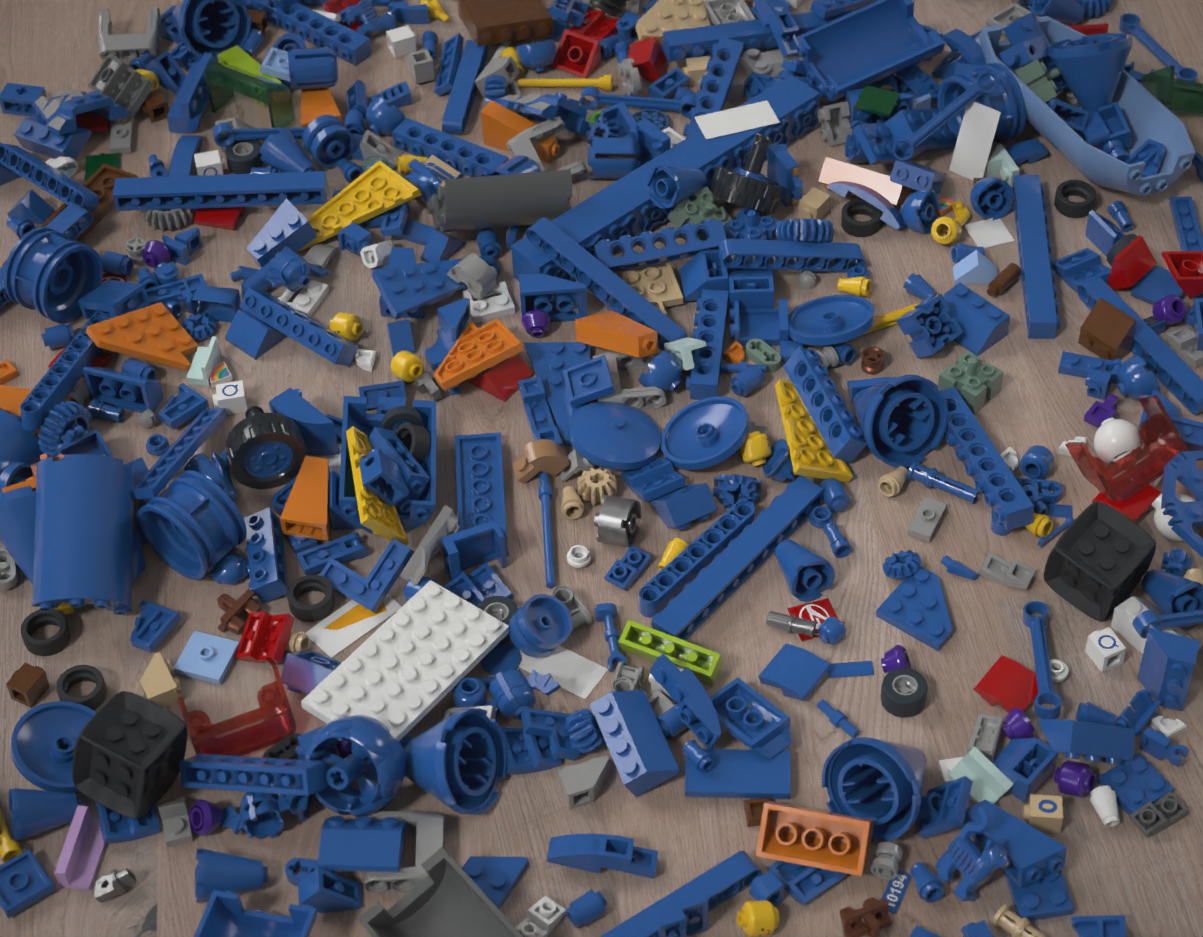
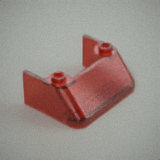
M1141 395L1138 397L1149 417L1138 428V435L1143 444L1107 468L1100 458L1092 457L1084 442H1068L1065 444L1082 475L1111 501L1121 502L1161 477L1164 474V467L1177 454L1188 451L1158 395Z
M271 657L266 658V662L273 682L259 689L257 701L260 708L213 725L209 716L204 711L193 710L187 712L181 693L178 689L173 691L182 720L186 723L188 737L195 755L243 756L276 744L285 737L295 733L296 723L277 664Z

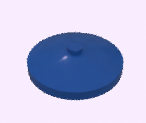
M832 295L813 299L796 307L788 315L789 336L799 343L818 346L838 344L852 340L867 332L875 323L874 306L868 300L853 295Z
M716 396L698 400L684 407L670 419L661 435V449L666 459L677 468L698 470L716 465L734 454L745 442L750 431V418L745 407L733 398Z
M594 402L581 407L572 416L568 431L572 446L581 456L594 464L615 470L637 469L649 464L657 456L661 443L660 431L649 416L632 406L618 402Z
M67 701L44 703L26 712L16 723L10 743L11 757L19 773L30 783L47 791L79 792L72 780L74 749L81 731L97 712L84 705Z

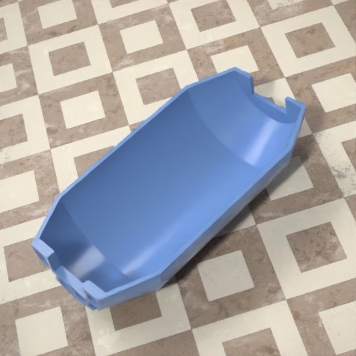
M1048 16L1037 17L1050 44L1066 39L1071 41L1081 39V36H1086ZM999 25L982 27L980 38L986 64L997 62L1008 68L1002 62L1000 52L1011 48L1012 45L1008 39L1000 40L1003 29ZM1008 68L1022 91L1026 109V120L1091 183L1145 196L1165 191L1184 171L1191 167L1192 159L1196 152L1184 123L1125 69H1123L1111 102H1118L1131 132L1132 148L1125 149V151H1127L1130 157L1148 139L1162 143L1166 148V153L1158 173L1143 178L1141 177L1146 165L1144 161L1127 164L1086 143L1013 73L1020 68L1013 71Z

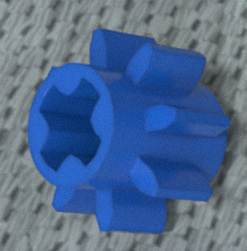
M1175 548L1169 553L1164 552L1161 569L1183 577L1186 571L1191 569L1193 559L1188 558L1186 551Z

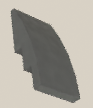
M111 53L107 55L88 84L94 91H99L101 94L110 97L114 103L128 110L129 116L132 118L155 85Z

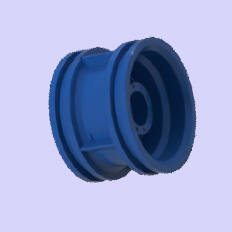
M997 62L989 63L976 68L971 75L960 73L943 80L938 91L939 111L943 110L974 85L980 73L984 71L993 72L998 78V85L995 90L988 93L984 92L974 100V102L1001 112L993 141L1004 142L1019 136L1023 131L1026 121L1023 94L1014 75L1002 64ZM985 74L980 77L979 85L983 89L988 90L994 86L995 81L992 75ZM966 107L946 123L948 129L953 134L955 143L957 142Z
M35 228L23 235L11 250L4 269V288L8 297L13 302L25 308L37 310L39 314L53 322L67 324L83 315L78 300L101 285L103 277L102 260L94 248L78 241H70L64 234L51 228Z
M187 470L180 474L177 479L170 483L166 490L142 506L137 516L139 527L156 554L173 570L184 577L194 580L205 576L227 553L232 552L237 545L241 544L247 535L243 517L231 498L215 482L196 471Z

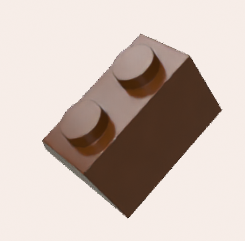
M1100 298L1081 326L1078 343L1102 359L1112 361L1114 359H1123L1131 352L1137 320Z

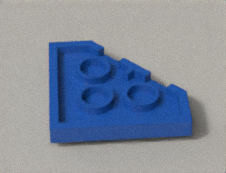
M921 566L915 573L906 577L876 610L878 618L936 651H939L952 636L953 629L939 577Z

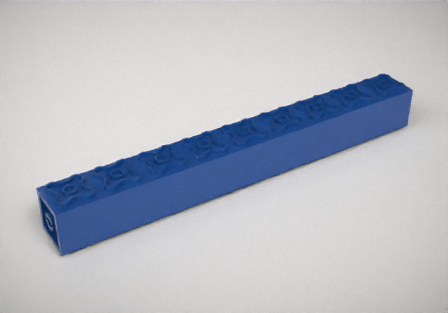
M789 75L740 105L745 106L768 101L779 123L711 139H706L702 131L699 130L551 222L593 256L594 246L601 240L609 239L614 241L619 240L620 237L625 235L635 237L640 236L642 232L651 231L668 220V214L671 208H659L650 199L649 193H651L650 186L647 187V180L653 168L673 166L700 169L706 176L705 187L710 188L718 165L736 168L745 167L752 143L756 138L755 134L770 137L771 142H769V145L777 142L778 145H787L818 126L817 110L820 105V93L793 75ZM527 237L511 245L513 277L517 281H519V275L542 273L569 281L574 279L536 248Z

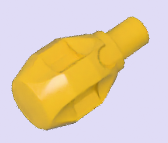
M438 0L420 1L419 5L427 4L429 17L441 19L444 23L450 21V17L445 14Z

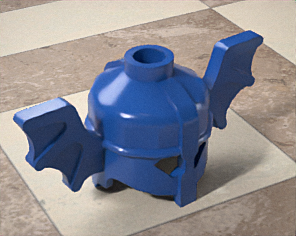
M283 247V251L278 252L275 258L270 260L271 267H267L265 271L268 273L266 281H270L273 288L283 286L291 292L306 287L310 283V273L320 278L329 276L330 273L329 270L308 263L303 257L288 247Z
M510 669L506 673L499 672L496 674V679L490 682V687L488 688L493 699L486 702L485 706L493 705L496 709V721L499 711L507 718L522 720L521 713L524 707L533 708L536 702L533 689H538L548 696L561 688V685L553 680V676L550 673L541 675L535 669L532 670L528 677L520 669Z
M246 792L240 803V814H238L233 806L222 809L223 821L221 826L223 828H232L233 833L236 835L244 829L249 838L257 837L258 839H264L267 836L275 838L278 836V832L284 828L282 812L293 810V802L298 795L281 794L279 797L276 793Z

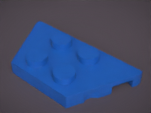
M470 856L462 869L500 910L528 867L529 859L526 857Z

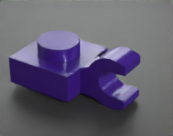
M1110 393L1103 403L1095 401L1084 415V421L1099 428L1104 420L1115 418L1118 406L1115 403L1119 397Z

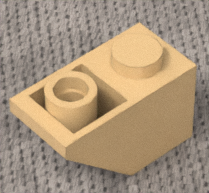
M160 652L154 654L140 679V684L146 699L166 709L181 702L178 692H181L182 688L178 678H172L171 676L174 672L169 660L164 661Z

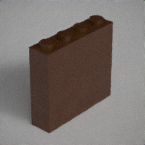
M458 0L459 17L477 46L553 35V18L541 0Z

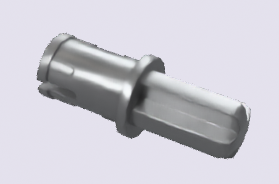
M769 611L766 617V624L768 626L788 630L790 634L791 632H796L810 637L814 636L816 621L797 618L795 614L789 616Z

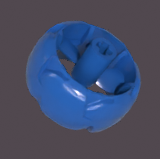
M345 715L332 720L313 736V741L306 750L304 760L325 761L327 788L315 793L317 799L325 807L340 815L361 817L379 811L396 797L401 788V782L405 777L406 760L401 744L392 737L390 729L385 724L366 715ZM338 740H352L351 755L343 759L333 754V748ZM367 756L373 759L378 774L377 784L363 775L366 771L364 758ZM358 779L360 791L349 784Z

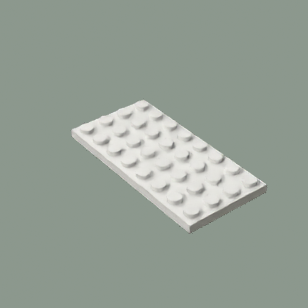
M430 580L301 701V706L327 724L345 715L373 717L385 724L390 729L392 737L400 741L509 633V626Z

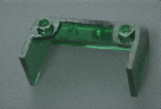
M210 63L204 69L213 113H216L234 96L235 91L268 104L272 128H286L295 120L291 91L286 85L232 65Z
M1173 65L1142 76V86L1167 109L1203 116L1202 83L1174 78L1175 66Z

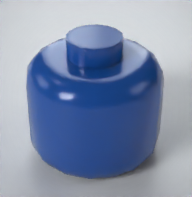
M829 617L819 626L818 632L822 642L835 645L846 635V628L839 619Z

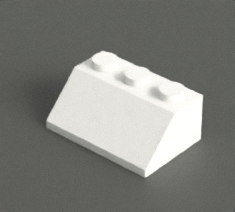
M1132 596L1115 607L1111 627L1143 654L1146 639L1141 638L1133 627L1132 622L1137 615L1146 610H1153L1157 616L1163 614L1147 599ZM1179 627L1161 629V631L1193 639Z

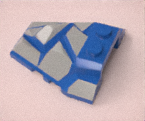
M64 89L56 92L53 98L41 96L32 104L33 110L38 117L42 118V122L46 123L47 129L58 135L76 131V115L93 111L109 120L129 116L128 110L114 103L110 97L101 94L99 91L88 93Z
M556 92L555 95L546 93L544 96L539 94H529L523 97L508 95L496 100V103L522 117L541 123L547 120L554 121L555 117L560 116L565 124L563 128L570 132L588 137L585 132L591 130L589 128L590 122L585 121L588 113L587 109L579 105L580 101L572 98L567 100L568 96Z

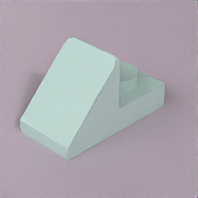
M1000 144L997 145L987 163L986 177L1001 175V178L1012 187L1013 176L1019 175L1020 169L1003 145Z

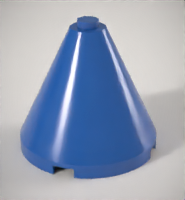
M182 0L172 13L173 21L188 50L200 59L204 52L212 53L213 62H219L217 55L236 45L242 49L248 39L251 28V17L247 13L246 6L248 3L246 0Z
M1126 33L1081 36V39L1071 41L1066 39L1048 46L1049 57L1082 109L1089 111V113L1098 112L1097 109L1099 107L1111 104L1133 45L1132 35H1129L1128 38Z
M903 375L863 389L855 394L852 402L867 445L877 459L893 467L903 466L906 468L910 467L914 460L919 461V463L925 460L923 456L931 448L934 450L937 448L946 430L948 406L945 396L940 394L937 389L938 386L934 382L918 375Z
M27 486L0 494V542L33 585L36 491H32V486Z
M479 708L461 709L402 745L406 760L405 777L455 812L465 815H478L492 807L500 795L499 792H495L499 779H505L507 770V750L502 730L496 720H490L485 715L487 711Z
M868 737L853 738L842 743L829 754L822 771V788H827L830 798L827 805L832 813L874 820L871 842L878 840L892 841L900 837L912 827L919 814L927 765L925 754L917 747Z

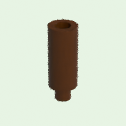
M1010 263L989 283L987 294L991 297L1000 295L1021 275L1020 267L1015 263Z

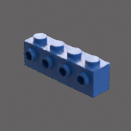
M913 65L890 76L897 80V91L899 93L910 94L913 96V99L930 93V109H938L940 85L922 71L920 67Z
M270 507L244 518L247 530V546L245 551L249 560L247 570L251 580L249 589L254 592V596H257L262 603L287 594L289 588L281 523Z

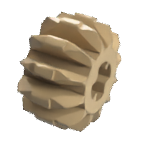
M601 466L596 470L591 467L589 472L583 471L581 477H578V494L585 503L591 501L593 506L596 503L602 504L604 495H616L617 481L615 475L611 474L610 469L603 471Z

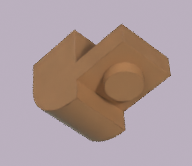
M540 439L523 446L525 454L512 465L517 480L525 484L540 471L548 473L553 478L570 463L564 447L552 440Z

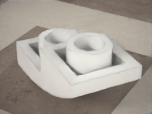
M544 896L528 910L527 918L515 928L523 937H548L566 914L565 909L547 896Z

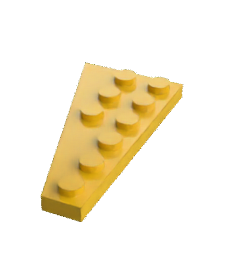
M379 160L307 218L317 237L299 251L338 234V232L352 222L358 225L420 196L421 193L417 187Z
M779 379L775 384L794 474L814 477L816 479L834 478L848 483L853 477L852 473L844 461L833 457L792 381Z
M353 426L346 431L360 523L372 530L375 535L385 538L389 543L394 538L407 545L409 541L395 506L390 507L362 483L360 461L369 455L372 447L367 435Z

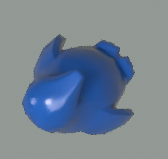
M212 452L215 462L203 453L194 455L189 460V463L186 464L184 471H196L205 475L220 486L234 502L238 494L224 460L215 452Z

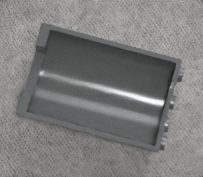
M571 169L447 179L440 184L441 187H438V197L437 194H433L429 201H427L428 214H432L434 229L440 233L532 225L542 217L552 221L571 209V204L569 203V199L572 197Z
M443 847L421 864L428 876L386 911L382 904L377 901L357 918L372 937H523Z

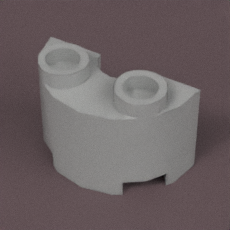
M848 101L823 106L822 109L817 110L818 119L822 123V129L820 130L822 141H827L830 146L846 143L847 134L852 135L849 123L850 111Z
M475 253L463 258L447 273L455 282L465 283L468 287V292L478 300L485 297L496 286V269L489 266Z

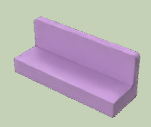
M78 805L54 872L59 887L90 890L106 843L103 842L99 819L91 817L88 806Z

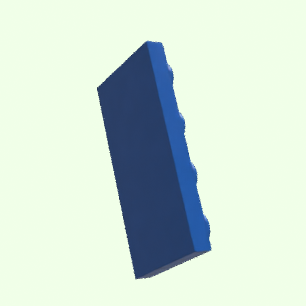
M703 749L706 753H710L714 760L713 767L707 772L698 771L695 768V763L686 755L685 797H770V799H790V751L784 750L771 760L753 750Z

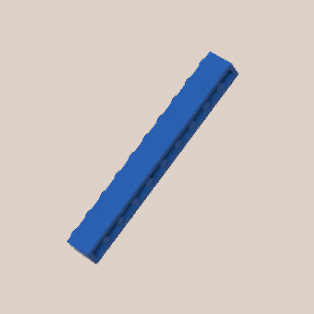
M852 11L825 19L814 12L792 14L799 28L795 35L798 39V36L825 25L831 20L834 21L852 13ZM761 19L665 31L662 38V50L668 62L686 60V58L713 56V46L718 44L720 37L743 42V52L749 49L761 50L779 47L770 26L764 27Z
M326 171L115 178L113 200L116 211L278 206L286 198L293 205L327 203L328 184Z
M1014 175L1012 184L1014 193L1013 208L1019 262L1022 272L1021 281L1028 339H1055L1056 330H1060L1061 321L1060 316H1056L1059 304L1058 301L1054 300L1057 295V287L1053 286L1055 281V271L1051 270L1053 267V256H1049L1051 253V241H1047L1049 239V226H1045L1047 225L1048 215L1047 212H1044L1046 199L1042 198L1044 195V184H1040L1039 175Z
M801 475L794 482H790L785 491L780 496H776L771 505L765 510H761L757 518L751 524H747L742 533L736 539L733 538L722 553L716 554L713 561L706 568H702L698 576L692 582H688L676 598L673 597L661 612L654 615L651 621L652 629L686 641L775 552L778 544L787 540L809 518L811 511L815 507L823 504V488Z

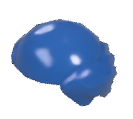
M235 552L227 553L210 570V575L216 583L234 584L248 577L247 564L249 563L242 555H238Z

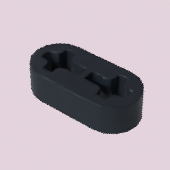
M295 733L285 737L264 753L263 758L299 760L295 750L296 747L291 748V745H299L297 736L301 734Z

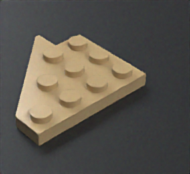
M659 0L637 21L635 27L639 41L656 36L658 41L662 42L663 32L710 26V21L703 0Z
M670 262L614 272L666 316L664 307L683 304V296Z

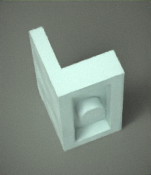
M212 336L208 347L198 346L186 377L188 384L210 386L211 371L218 364L221 356L217 337Z
M690 337L664 344L667 352L670 349L680 359L683 370L694 368L691 350L707 346L706 341Z
M976 747L967 753L947 775L951 781L964 776L973 781L970 799L975 804L985 799L994 804L1013 785Z

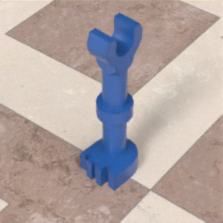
M613 603L596 604L597 608H594L596 621H604L606 632L604 637L605 641L608 642L610 657L607 661L608 670L612 672L613 664L616 662L619 663L620 661L627 665L625 656L619 650L618 640L620 636L614 623V618L618 615L617 607Z

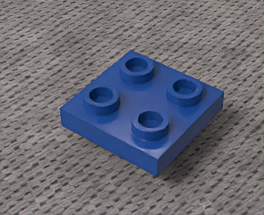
M964 776L928 790L927 795L921 798L917 817L920 821L917 834L925 839L961 826L965 819L973 781Z

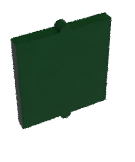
M866 85L862 93L858 95L855 109L890 117L893 109L897 107L900 93Z
M101 153L100 155L86 156L85 182L103 164L119 169L120 154Z

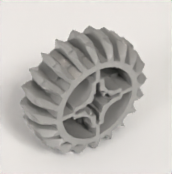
M197 208L141 210L142 218L148 226H153L154 230L160 228L162 231L165 229L171 231L173 228L179 229L180 226H187V222H193V217H195Z

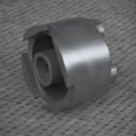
M604 495L601 510L596 512L594 517V526L598 527L597 541L624 547L634 545L640 527L636 526L637 518L641 519L640 502L628 498Z

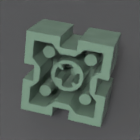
M1036 59L1013 72L1044 103L1057 96V87L1052 79L1060 75L1057 68L1047 72L1044 63Z
M707 186L695 193L690 200L687 198L676 205L668 215L675 228H681L682 225L687 223L702 224L703 221L708 219L722 220L724 227L732 220L723 207L718 209L714 204L717 199ZM704 234L697 235V238L699 240H707V237Z
M966 350L956 359L955 366L949 365L939 374L937 389L941 391L955 387L973 415H975L985 405V398L991 400L1001 391L1003 371L990 363L981 364V358Z

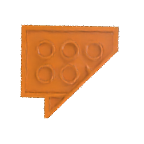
M161 302L89 325L86 329V334L99 348L184 371H189L191 366L185 355L196 352L198 344Z
M498 318L480 328H477L473 322H470L434 373L435 380L444 391L455 388L466 379H472L478 373L494 368L498 363L517 356L524 348L522 343Z

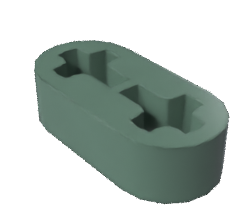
M751 339L747 342L746 356L756 365H766V372L769 373L780 369L781 355L761 339Z

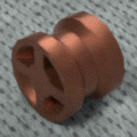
M875 346L865 348L862 352L861 362L863 372L870 375L882 372L884 368V351Z

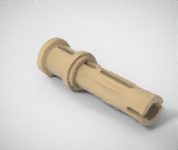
M1006 904L998 910L992 921L993 926H1000L1012 935L1011 937H1046L1031 927L1027 918H1021L1010 911L1009 906Z

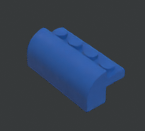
M204 52L198 67H190L167 115L169 132L188 134L195 131L222 75V70H216V63L213 62L212 53Z

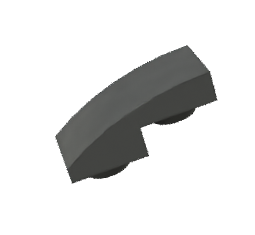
M1170 791L1152 804L1149 801L1132 813L1129 819L1145 837H1149L1186 817L1189 814V809Z

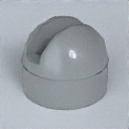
M811 271L802 272L799 276V286L804 290L813 289L816 286L815 274Z
M148 408L139 416L136 422L144 428H151L156 424L157 417Z

